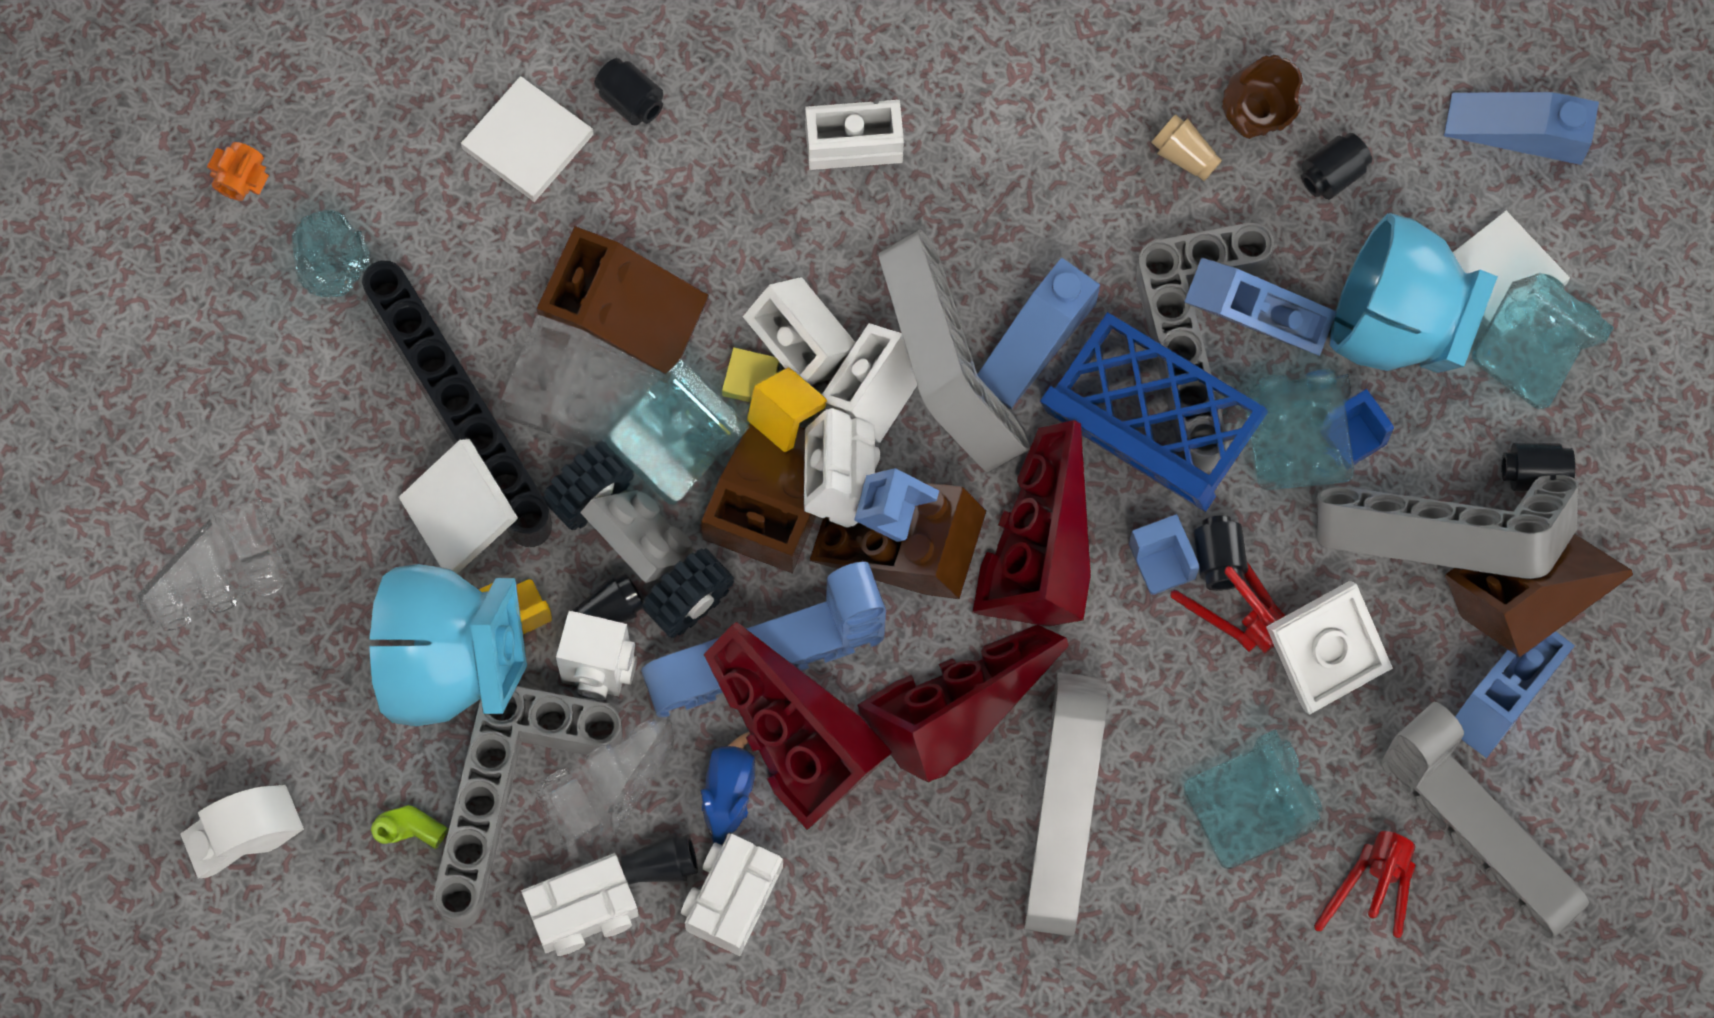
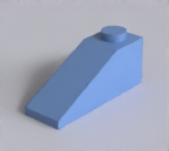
M1554 92L1452 93L1444 136L1582 165L1592 144L1599 102Z
M1202 257L1184 301L1213 315L1318 356L1322 352L1337 313L1335 310L1240 269Z
M1063 258L1058 261L1032 293L977 374L995 396L1010 409L1014 407L1097 303L1100 284Z
M1555 631L1521 657L1507 650L1455 716L1464 730L1462 740L1487 758L1575 645Z

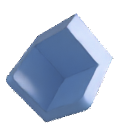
M896 468L866 475L854 521L897 542L904 541L908 536L915 506L937 501L939 490Z
M1177 514L1132 531L1129 547L1150 594L1155 595L1196 579L1199 563Z

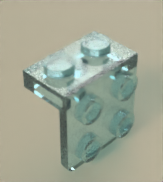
M1541 272L1511 283L1472 353V360L1477 366L1536 409L1548 408L1551 405L1580 351L1606 343L1614 328L1601 318V313L1596 307L1589 303L1578 301L1564 290L1565 287L1561 281Z
M679 360L650 387L606 436V443L665 502L674 505L686 495L713 462L742 437L750 426L737 415L731 406L727 405L715 394L697 373Z
M1324 369L1309 372L1306 374V379L1288 381L1287 375H1271L1260 378L1258 380L1259 384H1254L1247 397L1264 406L1268 411L1251 437L1259 486L1264 490H1275L1350 481L1354 475V463L1345 403L1351 394L1349 374L1335 375L1334 370Z
M1276 729L1259 736L1251 751L1197 774L1185 782L1184 793L1220 865L1225 869H1233L1312 833L1321 819L1319 812L1322 811L1320 799L1312 785L1304 786L1296 770L1300 766L1297 754L1288 740L1281 741Z

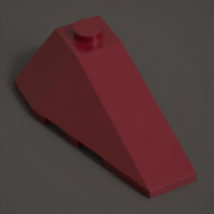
M1072 420L1040 427L1037 430L1017 478V483L1021 490L1011 512L1004 511L998 526L1004 530L998 542L996 553L986 552L980 567L973 612L978 615L1048 627L1084 621L1091 570L1081 423Z
M738 622L732 624L703 654L729 706L739 711L750 734L746 739L753 752L759 750L771 774L766 779L774 794L806 830L810 829L893 753L857 713Z
M1035 625L985 645L981 650L983 659L979 661L967 660L956 663L954 658L938 664L942 672L941 676L919 685L915 684L912 675L895 681L857 706L870 728L893 752L891 756L898 766L929 783L932 780L944 777L951 768L967 759L1068 648L1069 644L1066 637L1040 625Z

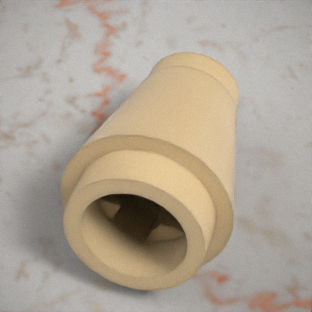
M1176 114L1151 142L1160 150L1157 153L1158 155L1194 176H1198L1203 181L1222 162V159L1216 155V152L1187 118L1183 121Z

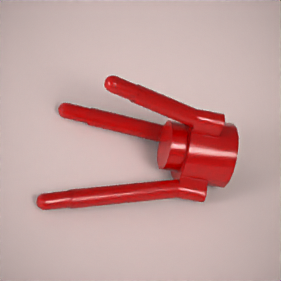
M1248 562V572L1244 576L1256 595L1232 567L1228 566L1224 570L1226 576L1234 584V587L1253 609L1241 622L1247 628L1245 632L1179 591H1171L1170 596L1172 599L1238 640L1248 652L1256 646L1264 654L1271 650L1274 644L1266 626L1286 616L1276 606Z
M1389 831L1379 832L1374 845L1364 844L1359 860L1314 925L1315 930L1322 931L1365 869L1368 865H1371L1369 872L1379 880L1368 916L1372 919L1378 916L1389 884L1396 883L1399 879L1393 936L1400 938L1403 934L1410 881L1416 864L1411 861L1416 848L1415 844L1408 838Z

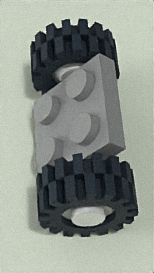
M603 441L597 442L595 447L593 445L587 447L583 455L581 453L577 454L570 465L566 464L561 469L562 473L551 480L552 485L546 488L544 492L546 495L543 498L547 506L569 530H576L578 527L581 529L589 522L645 583L662 579L660 583L653 586L651 589L652 593L646 596L642 608L668 637L675 638L677 634L680 636L685 633L688 627L692 628L699 619L705 617L710 609L719 605L721 602L720 598L728 594L735 578L707 548L704 550L699 549L695 552L691 548L692 542L689 537L680 529L672 527L659 514L660 508L650 496L638 490L620 493L627 490L630 485L629 481L634 478L633 473L635 471L607 441L604 443Z

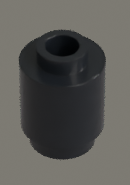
M614 58L601 68L595 78L594 85L599 90V96L631 125H639L641 122L644 124L650 123L659 115L663 108V90L630 61L623 62L620 58Z
M1348 133L1344 137L1339 135L1302 162L1303 174L1301 175V180L1313 196L1319 197L1322 195L1325 199L1330 200L1366 173L1367 166L1372 163V155L1366 144L1356 134Z
M1513 443L1510 452H1504L1502 455L1503 481H1510L1513 491H1528L1535 480L1542 476H1550L1551 480H1556V475H1566L1575 479L1574 451L1572 448H1563L1560 443Z
M1225 515L1204 519L1202 526L1194 530L1200 578L1205 580L1206 588L1209 590L1222 591L1234 589V584L1226 576L1224 570L1228 566L1232 567L1241 579L1245 581L1244 574L1248 572L1242 525L1237 522H1231V517Z

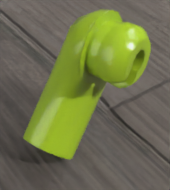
M411 805L383 812L377 816L371 826L373 838L381 844L395 843L417 837L434 849L439 847L449 831V828Z

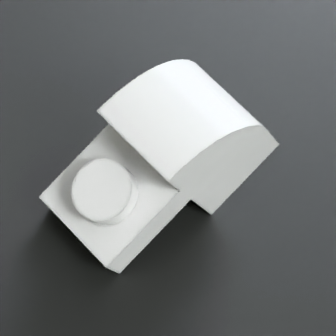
M276 785L244 790L210 804L198 812L200 820L180 835L199 879L208 878L219 873L245 854L272 851L304 830L286 785Z

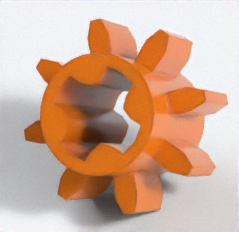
M232 142L231 146L227 147L225 151L216 148L207 165V168L211 170L210 176L214 178L211 184L212 187L220 194L237 201H243L249 191L260 195L269 177L264 172L266 167L261 165L264 160L263 155L256 149L240 142Z

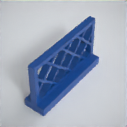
M1108 312L1056 388L1050 385L1040 400V403L1049 415L1061 423L1072 420L1081 423L1083 437L1204 512L1207 511L1216 498L1214 491L1268 413L1264 406ZM1112 329L1127 337L1130 354L1103 359L1101 345ZM1135 343L1146 350L1137 352ZM1096 353L1097 361L1089 363ZM1160 357L1167 362L1170 378L1143 384L1139 361ZM1132 363L1136 385L1110 391L1106 369ZM1174 367L1186 374L1176 376ZM1099 371L1103 393L1082 397L1071 390L1080 375ZM1195 381L1206 385L1209 402L1182 408L1178 385ZM1172 387L1176 410L1149 415L1145 393ZM1214 391L1224 396L1225 398L1216 400ZM1138 395L1142 417L1123 422L1114 416L1112 400ZM1105 402L1107 412L1095 404ZM1239 405L1251 413L1242 428L1222 432L1218 409ZM1211 411L1216 434L1189 440L1184 417ZM1178 419L1182 442L1165 446L1156 443L1153 438L1151 425ZM1145 427L1146 436L1135 430V428ZM1233 440L1226 450L1224 442ZM1218 443L1221 459L1210 475L1194 466L1191 449ZM1184 451L1186 460L1174 453Z

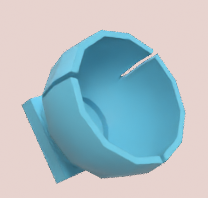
M1387 213L1374 227L1360 250L1343 287L1336 309L1337 313L1331 327L1330 347L1338 354L1358 365L1385 371L1420 363V367L1436 373L1464 367L1498 276L1481 269L1465 273L1446 241L1438 234L1414 219Z
M422 564L395 567L382 577L373 603L369 640H414V646H369L372 685L380 712L392 723L423 726L447 722L481 698L483 714H503L527 667L515 578H496L490 590L482 593L451 569Z

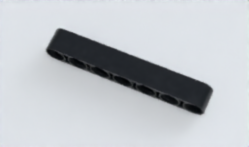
M381 260L372 263L363 274L362 285L374 315L452 442L456 444L459 440L466 439L471 441L480 435L492 438L493 440L487 448L476 450L494 480L503 474H510L517 478L515 484L509 488L501 489L518 519L527 513H534L541 517L540 522L532 528L518 526L516 524L517 519L506 529L511 538L517 544L524 547H536L543 544L552 531L550 512L545 499L403 270L391 261ZM393 283L397 285V288L391 294L379 295L375 293L376 289L382 284ZM417 321L421 323L415 332L402 333L398 331L399 327L405 322ZM431 359H440L445 362L443 367L434 372H427L421 369L423 364ZM455 397H463L468 400L467 405L457 411L449 410L445 407L447 402Z

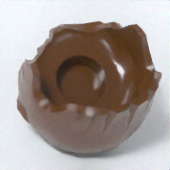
M1266 55L1243 67L1230 78L1227 88L1224 90L1222 109L1227 120L1240 135L1248 139L1260 135L1264 136L1270 131H1282L1292 123L1302 108L1298 101L1299 90L1303 82L1302 73L1289 59L1281 58L1279 55Z

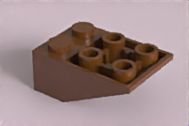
M574 226L536 309L541 330L672 380L709 295L619 242Z
M749 423L719 478L701 520L703 540L793 574L817 517L804 511L805 428L799 426L794 448L783 452Z
M925 483L939 490L938 498L935 502L915 506L906 540L897 542L860 523L847 528L831 522L829 517H825L822 520L809 561L835 569L856 562H868L876 581L924 595L960 599L987 511L964 487Z
M1574 534L1551 571L1545 576L1530 579L1453 568L1445 574L1461 617L1503 647L1521 657L1630 578L1633 572L1632 569Z

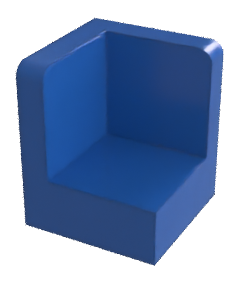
M1365 389L1327 413L1320 432L1347 469L1386 446L1394 426L1369 391Z

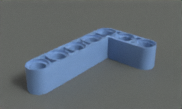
M856 562L841 567L828 575L826 602L746 629L800 671L809 669V663L823 658L826 663L855 653L854 648L868 643L873 647L882 642L885 634L886 608L869 563ZM719 638L660 657L642 667L641 672L658 717L670 716V710L685 706L686 710L715 701V695L723 693L703 655Z

